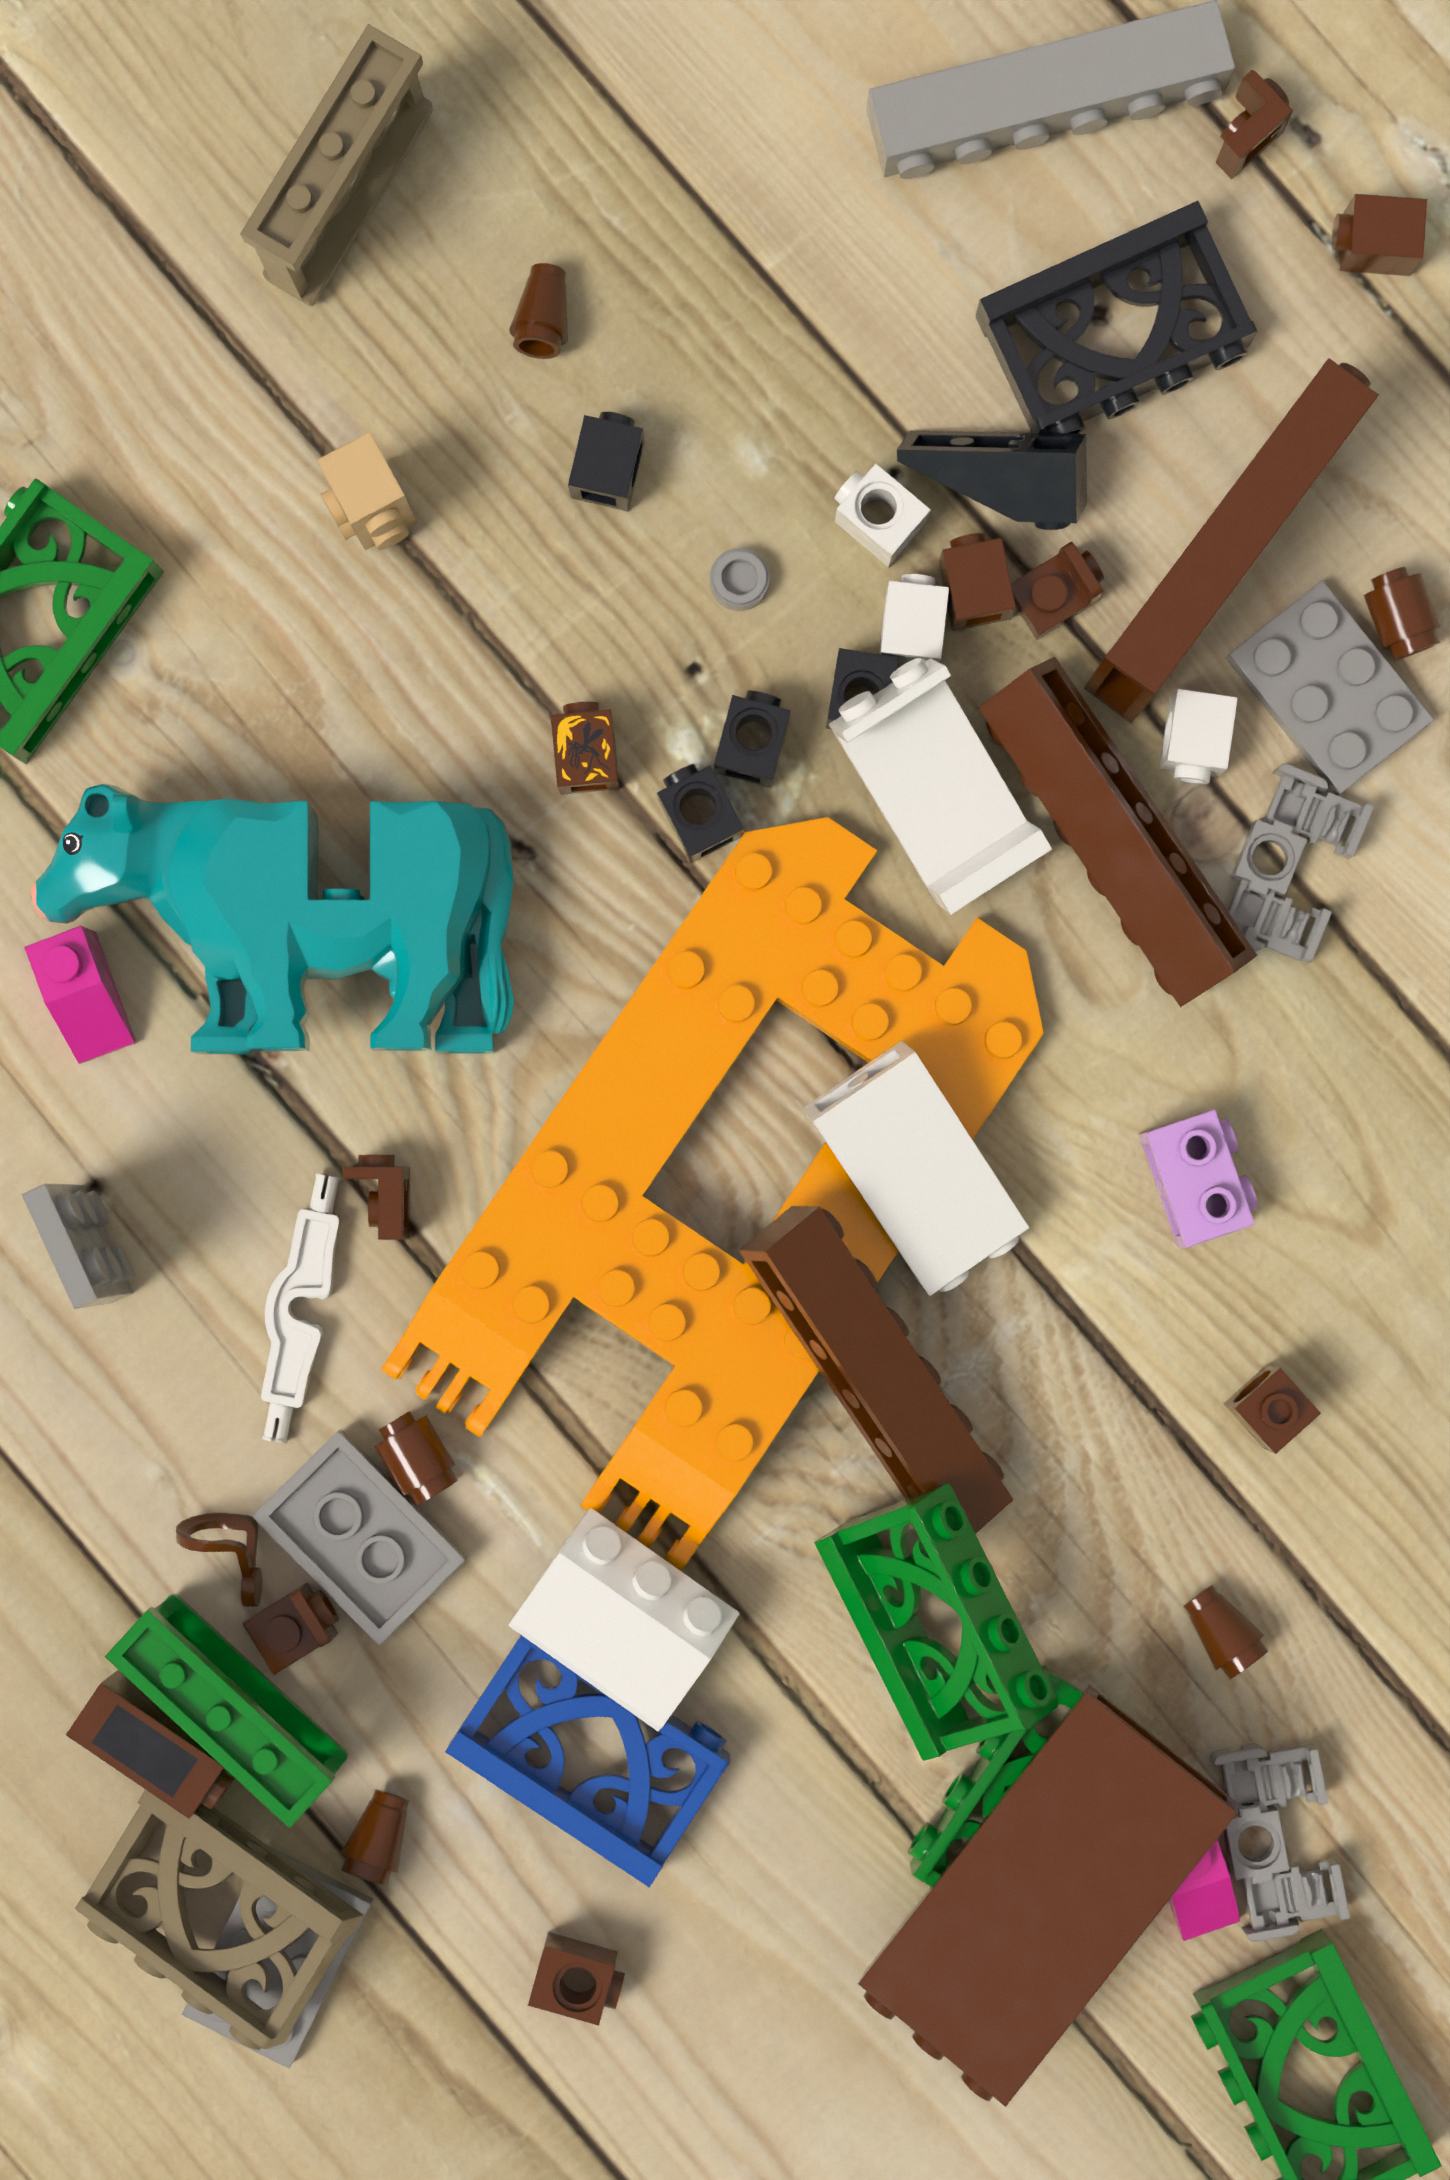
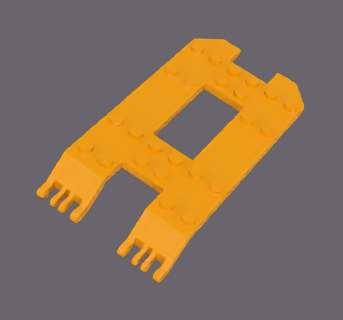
M829 817L753 830L743 834L434 1283L399 1343L381 1368L382 1372L394 1380H397V1378L400 1380L413 1362L412 1357L421 1343L440 1355L431 1371L428 1370L415 1388L417 1391L415 1394L425 1401L451 1364L459 1368V1372L435 1407L444 1414L450 1413L463 1395L461 1391L471 1377L490 1389L482 1403L476 1405L464 1423L466 1424V1429L480 1438L573 1298L674 1366L589 1490L580 1506L587 1511L589 1508H592L600 1514L612 1496L610 1494L621 1478L640 1492L631 1505H627L616 1520L615 1525L627 1533L650 1499L659 1504L636 1539L647 1548L651 1547L662 1530L660 1528L670 1513L689 1525L679 1540L676 1539L664 1557V1560L680 1571L683 1570L700 1543L735 1498L819 1370L747 1262L745 1261L742 1264L643 1197L647 1189L775 1001L868 1063L902 1040L916 1052L972 1140L1044 1034L1027 951L979 918H976L943 966L845 900L875 856L877 850ZM825 1141L772 1222L791 1206H820L821 1209L827 1210L840 1223L844 1231L842 1241L852 1256L862 1261L870 1269L878 1283L898 1253V1250Z

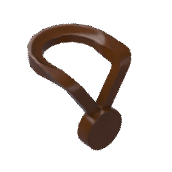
M228 1513L202 1514L181 1521L176 1526V1540L181 1547L191 1551L235 1552L237 1554L242 1574V1605L244 1607H258L262 1595V1572L259 1567H256L257 1521L252 1516ZM213 1528L244 1530L247 1532V1541L245 1545L239 1541L227 1539L215 1541L198 1540L190 1535L200 1530Z

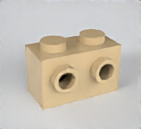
M371 432L316 460L331 488L320 495L345 540L357 535L364 550L375 545L378 550H383L399 543L409 535L407 528L416 524L417 521Z

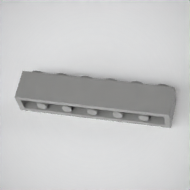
M1214 0L870 88L866 111L884 177L900 174L902 179H912L928 174L935 168V164L957 159L959 164H971L989 157L992 154V150L1014 144L1018 150L1030 149L1048 141L1049 135L1072 130L1074 135H1084L1103 128L1107 124V120L1129 115L1131 120H1143L1161 113L1165 109V105L1185 100L1191 106L1211 102L1220 97L1222 91L1227 89L1235 71V65L1218 1Z

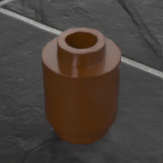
M1404 566L1371 579L1374 590L1365 594L1364 599L1383 649L1390 648L1394 661L1440 644L1436 629L1441 626L1421 573L1409 576Z
M409 1411L379 1429L384 1441L374 1447L403 1496L409 1493L416 1506L458 1481L451 1469L456 1464L427 1415L416 1421Z

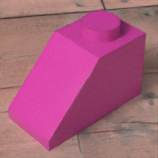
M79 926L24 947L44 1003L78 1064L137 1043L95 931Z
M1218 1840L1214 1842L1169 1899L1183 1941L1240 1922L1231 1878Z

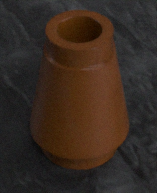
M538 263L531 267L530 276L527 279L509 328L510 334L514 337L513 347L523 355L538 359L554 358L560 354L561 346L568 341L566 272L559 266L549 263Z
M1213 1585L1183 1606L1190 1615L1189 1618L1215 1671L1221 1668L1229 1680L1269 1652L1260 1640L1264 1634L1224 1596L1219 1595Z
M375 1789L372 1800L369 1801L341 1851V1854L346 1856L341 1869L343 1872L377 1884H388L391 1872L398 1873L407 1816L406 1810L410 1800Z

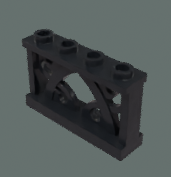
M1199 201L1184 206L979 300L975 317L984 336L988 338L1031 430L1030 433L1079 434L1086 428L1084 421L1102 413H1105L1107 419L1116 418L1137 407L1140 404L1138 397L1157 388H1159L1162 395L1174 392L1194 379L1192 372L1210 364H1213L1215 370H1221L1237 363L1248 355L1246 348L1250 346L1258 330L1254 322L1250 320L1207 228L1208 220ZM1189 245L1207 284L1182 286L1180 249ZM1142 269L1149 276V281L1144 287H1151L1160 283V290L1153 292L1136 291L1129 286L1128 275L1133 270ZM1104 284L1116 298L1130 305L1139 307L1158 305L1149 337L1135 359L1106 355L1075 342L1083 335L1091 321L1095 304L1093 288ZM1200 299L1214 305L1221 316L1219 332L1214 337L1206 340L1193 339L1188 332L1189 324L1195 321L1205 323L1207 319L1203 314L1193 309L1179 311L1182 300ZM1069 302L1077 307L1080 315L1077 322L1066 333L1062 334L1058 329L1063 327L1068 322V319L1058 317L1055 308L1060 303ZM1016 323L1034 343L1043 349L1031 361L1027 369L1007 327ZM1169 341L1176 350L1181 352L1158 363ZM1053 358L1063 363L1055 374L1054 390L1064 380L1074 382L1078 388L1077 396L1070 402L1062 405L1047 402L1041 397L1037 389V379L1040 371ZM1095 377L1114 382L1095 391Z

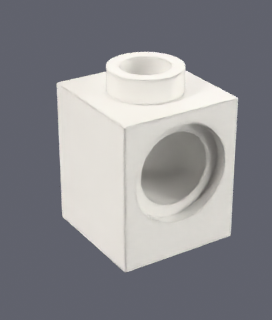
M876 463L865 476H862L858 471L852 474L834 498L840 504L836 509L835 523L888 568L926 525L931 509ZM871 500H882L890 505L894 512V517L885 524H873L864 518L861 508Z
M920 574L901 575L900 582L889 580L885 598L879 654L899 657L898 665H904L917 658H922L923 662L933 659L940 663L949 587L936 586V578Z
M1177 689L1169 698L1159 769L1174 771V780L1191 784H1209L1210 776L1219 777L1228 769L1237 697Z

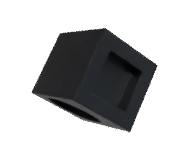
M600 412L599 418L584 415L568 482L571 499L629 512L645 444L643 428L635 427V421L632 418L614 412Z
M839 648L826 729H831L829 723L841 716L839 708L845 703L844 694L848 689L853 686L863 685L870 688L876 694L893 683L890 676L897 670L899 657Z
M752 690L747 691L745 698L732 695L714 762V772L716 774L772 788L791 710L780 708L782 701L780 698ZM757 722L764 725L771 735L769 743L764 748L754 751L742 747L736 738V734L744 724Z
M691 764L663 779L666 788L657 792L658 801L690 863L721 849L743 836L744 828L711 765L698 771L695 764ZM693 795L708 797L716 808L713 817L704 824H692L686 821L680 811L682 804L687 798Z

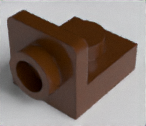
M1253 69L1242 78L1235 96L1237 101L1246 110L1239 114L1220 135L1224 143L1216 164L1231 180L1284 133L1293 112L1289 107V100L1284 90L1270 78L1263 80Z
M1071 541L1061 547L1056 556L1011 583L1015 606L1036 640L1096 604L1103 594L1100 583L1104 581V575L1091 553L1087 550L1080 553Z
M358 1155V1167H343V1179H378V1191H370L368 1196L369 1227H378V1240L410 1239V1167H395V1155Z
M305 1583L242 1624L271 1672L275 1675L318 1647H323L331 1642L338 1634L333 1624L339 1621V1617L326 1594L322 1590L313 1593L309 1584Z

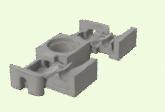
M1282 764L1272 773L1281 778L1263 821L1257 819L1252 823L1230 878L1239 881L1227 911L1255 952L1265 946V944L1256 941L1258 937L1267 941L1265 948L1308 964L1313 961L1332 911L1324 908L1321 910L1311 908L1308 914L1291 907L1293 899L1285 897L1284 900H1281L1279 898L1287 892L1306 842L1315 845L1317 839L1336 846L1334 854L1346 859L1354 857L1374 806L1368 803L1360 805L1330 792L1325 797L1315 792L1323 793L1328 789L1325 779L1292 765ZM1295 779L1300 780V781H1302V782H1304V783H1303V784H1302V783H1299V782L1295 781ZM1350 817L1355 819L1345 845L1342 846L1340 842ZM1298 834L1305 835L1306 837H1308V841L1307 839L1298 836ZM1270 842L1281 848L1284 853L1285 862L1284 867L1278 874L1265 875L1256 869L1252 856L1258 844ZM1310 918L1315 919L1304 947L1300 946Z
M1252 1743L1242 1745L1239 1751H1230L1228 1748L1213 1751L1210 1755V1761L1214 1766L1221 1765L1226 1794L1237 1802V1814L1223 1833L1231 1874L1235 1880L1242 1879L1251 1926L1241 1928L1252 1942L1295 1935L1300 1929V1924L1295 1918L1291 1917L1299 1916L1301 1922L1336 1915L1341 1920L1350 1919L1341 1868L1335 1858L1319 1860V1868L1299 1872L1298 1865H1292L1289 1869L1279 1811L1273 1805L1278 1804L1279 1808L1287 1807L1286 1799L1305 1796L1307 1802L1316 1801L1319 1805L1328 1804L1319 1752L1313 1744L1268 1752L1267 1755V1752L1260 1745ZM1269 1755V1759L1258 1761V1758ZM1304 1761L1307 1762L1312 1791H1307L1302 1766ZM1246 1803H1251V1804H1252V1805H1250V1806H1242L1243 1804H1246ZM1251 1826L1266 1828L1271 1836V1845L1268 1851L1258 1858H1248L1242 1855L1238 1848V1840L1241 1833ZM1323 1871L1328 1873L1333 1900L1328 1901ZM1274 1924L1275 1926L1271 1928H1265L1266 1925Z

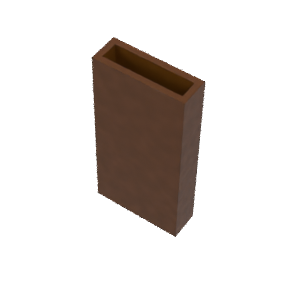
M1330 358L1327 359L1105 656L1083 689L1129 723L1135 720L1155 696L1379 396V394L1369 388L1371 383L1365 374L1348 363H1340L1338 365Z
M1089 1684L867 1967L858 1985L866 1990L864 1994L865 2000L885 2018L892 2020L896 2015L915 2032L912 2035L914 2041L928 2055L937 2060H941L945 2056L964 2072L961 2075L963 2082L976 2095L986 2101H990L994 2097L1006 2107L1236 1816L1237 1802Z

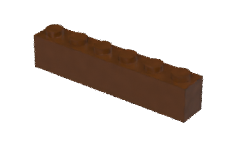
M1056 657L1029 668L978 707L986 720L990 736L998 745L1004 747L1020 770V778L1026 789L1040 799L1053 819L1057 835L1076 852L1087 869V876L1091 885L1099 894L1107 898L1120 917L1124 934L1132 943L1140 947L1154 968V975L1158 984L1166 993L1174 997L1180 1008L1258 956Z
M791 1206L740 1248L739 1252L904 1498L907 1500L934 1490L944 1484H950L976 1534L1014 1500L1002 1483L1004 1473L1001 1467L990 1455L981 1451L970 1434L973 1431L970 1420L957 1406L950 1404L938 1386L941 1383V1378L937 1370L928 1360L919 1356L907 1339L909 1330L906 1323L894 1310L885 1306L874 1289L877 1286V1282L873 1273L862 1261L852 1256L842 1241L844 1231L837 1219L827 1210L821 1209L820 1206Z

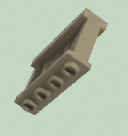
M370 24L364 29L240 233L243 241L255 248L264 266L263 276L266 281L308 306H314L433 111L431 101L423 96L418 78V72L423 66L422 56Z
M145 1789L137 1802L140 1804L138 1810L87 1894L81 1897L75 1909L89 1919L87 1926L96 1936L110 1943L117 1944L120 1942L136 1954L134 1962L143 1971L157 1978L163 1979L167 1977L183 1989L181 1996L190 2006L206 2014L214 2012L230 2024V2034L241 2044L255 2050H260L261 2048L269 2049L285 2043L292 2033L291 2029L346 1938L352 1936L364 1915L215 1807L210 1810L202 1804L193 1816L188 1819ZM162 1820L167 1824L161 1846L159 1861L150 1858H139ZM200 1849L211 1856L212 1868L207 1875H194L184 1871L185 1865L193 1868L199 1867L196 1863V1854ZM140 1871L158 1876V1887L147 1886L139 1888L132 1894L141 1895L147 1901L148 1909L142 1917H138L127 1909L121 1900V1888L124 1881L131 1874ZM235 1873L244 1880L240 1892V1914L245 1928L254 1940L231 1948H199L188 1920L184 1887L191 1889L213 1887L223 1883ZM263 1896L276 1903L275 1914L272 1917H262L270 1927L274 1928L269 1933L262 1925L256 1912V1904ZM163 1925L165 1936L158 1932L156 1928ZM312 1929L320 1936L297 1972L293 1962L284 1950ZM270 1958L281 1974L283 1992L280 2001L274 2007L263 2009L247 1997L245 1989L247 1983L254 1979L261 1984L264 1993L268 1992L271 1981L267 1967L261 1961ZM230 1970L227 1982L214 1973Z

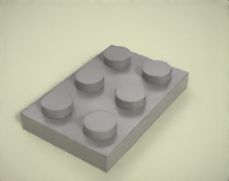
M1320 581L1226 656V660L1318 775L1326 780L1330 790L1337 796L1434 721L1432 716L1323 581Z
M43 1184L22 1194L74 1309L110 1304L133 1294L128 1280L134 1278L132 1265L120 1245L112 1247L103 1228L104 1225L109 1223V1217L103 1202L94 1190L87 1193L84 1185Z
M342 1429L337 1431L252 1516L378 1646L467 1559L464 1553L406 1495L403 1496L398 1486Z
M273 1849L364 1915L352 1936L346 1938L291 2029L292 2033L287 2041L269 2049L261 2048L260 2050L249 2048L290 2069L366 1916L373 1898ZM263 1896L256 1904V1912L262 1925L269 1933L274 1928L270 1927L262 1917H272L276 1912V1903ZM240 1897L214 1949L236 1947L254 1940L242 1921L239 1906ZM312 1929L284 1950L293 1962L297 1972L320 1936ZM268 1958L261 1961L267 1967L271 1981L268 1992L264 1993L261 1984L254 1979L247 1983L245 1989L247 1997L263 2009L274 2007L280 2001L283 1992L281 1974L272 1960ZM230 1970L214 1973L227 1982ZM188 2003L186 2004L181 2015L241 2044L230 2034L229 2029L231 2025L214 2012L206 2014L193 2008Z

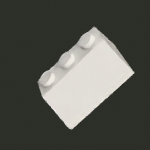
M589 1508L508 1626L656 1731H659L710 1662L740 1613L598 1512Z

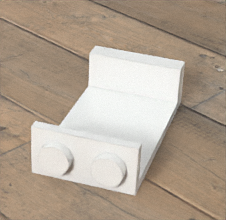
M917 658L895 670L890 676L893 683L876 694L872 695L870 691H866L844 703L839 708L841 716L829 723V726L934 901L952 915L1052 850L1041 829L1026 820L945 680L951 674L946 666L933 659L923 662L922 658Z
M902 1040L801 1108L813 1127L824 1138L911 1269V1274L928 1296L937 1291L946 1292L957 1287L968 1277V1270L986 1257L996 1258L1007 1253L1019 1241L1018 1236L1029 1229L1022 1215L916 1052Z

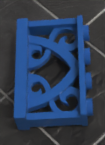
M520 1635L445 1751L649 1888L722 1773L725 1772L730 1764V1753L723 1749L727 1742L725 1738L699 1721H696L691 1728L671 1715L659 1730L661 1733L655 1735L646 1743L637 1716L522 1635ZM534 1660H547L559 1669L562 1680L558 1686L550 1688L546 1687L538 1676L536 1693L544 1704L533 1708L521 1693L519 1674L527 1663ZM578 1678L602 1694L574 1696L577 1690ZM505 1688L511 1703L521 1715L505 1725L491 1738H488L479 1732L478 1728ZM579 1718H613L624 1744L629 1778L616 1774L597 1775L583 1781L572 1792L560 1786L565 1767V1756L562 1743L550 1726ZM536 1732L544 1739L551 1752L550 1762L543 1767L532 1766L526 1759L528 1750L541 1748L539 1743L530 1737ZM668 1748H679L686 1751L695 1763L696 1771L693 1780L689 1785L679 1790L666 1791L650 1786V1774L658 1778H667L679 1770V1768H669L662 1762L663 1752ZM603 1788L619 1789L629 1793L628 1801L612 1794L616 1806L608 1813L600 1811L595 1806L594 1796L598 1790ZM649 1800L663 1805L679 1806L653 1847L640 1839L647 1817Z

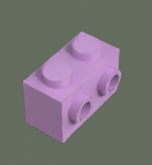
M1210 1110L1138 1134L1177 1247L1188 1248L1255 1225L1250 1211L1258 1209L1257 1198L1247 1175L1238 1177L1231 1154L1238 1152V1144L1227 1118L1219 1120L1216 1110Z

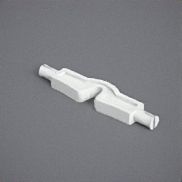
M315 1173L316 1178L309 1210L301 1209L297 1214L287 1267L276 1277L267 1296L265 1325L272 1343L261 1393V1400L270 1402L264 1435H262V1439L267 1441L274 1440L279 1418L275 1442L288 1443L287 1438L293 1408L301 1407L305 1403L310 1375L323 1339V1327L320 1324L296 1318L291 1311V1304L296 1297L326 1299L332 1293L336 1246L342 1222L340 1216L332 1214L339 1181L341 1180L339 1177H328L325 1198H323L328 1175Z

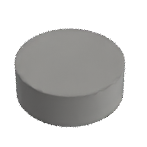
M745 548L730 549L721 554L711 568V591L715 599L727 609L733 611L752 609L762 602L768 592L769 570L763 558L754 551Z

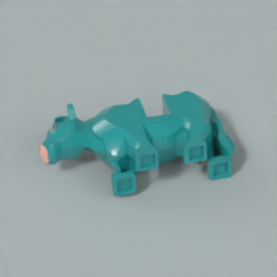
M105 783L86 788L78 811L63 830L52 862L45 872L32 884L31 899L37 916L55 923L67 924L73 922L86 911L96 907L116 905L142 898H147L151 901L162 919L185 943L192 946L193 953L205 966V980L211 1010L205 1024L191 1036V1052L196 1054H254V1051H310V1037L304 1026L310 1015L304 996L305 982L308 979L338 980L371 969L381 978L389 980V993L394 999L387 1016L370 1034V1048L373 1051H432L430 1025L445 1002V1011L435 1034V1051L439 1054H493L492 1034L503 1033L512 1017L514 998L509 970L501 947L508 924L514 884L511 842L505 825L492 809L473 808L470 804L440 801H370V900H364V896H360V890L324 889L323 900H318V815L308 801L261 803L225 798L212 801L155 803L142 800L117 786Z

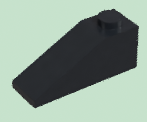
M909 431L897 448L898 462L1016 522H1034L1035 527L1039 529L1058 530L1068 527L1070 523L1077 524L1087 504L1086 434Z

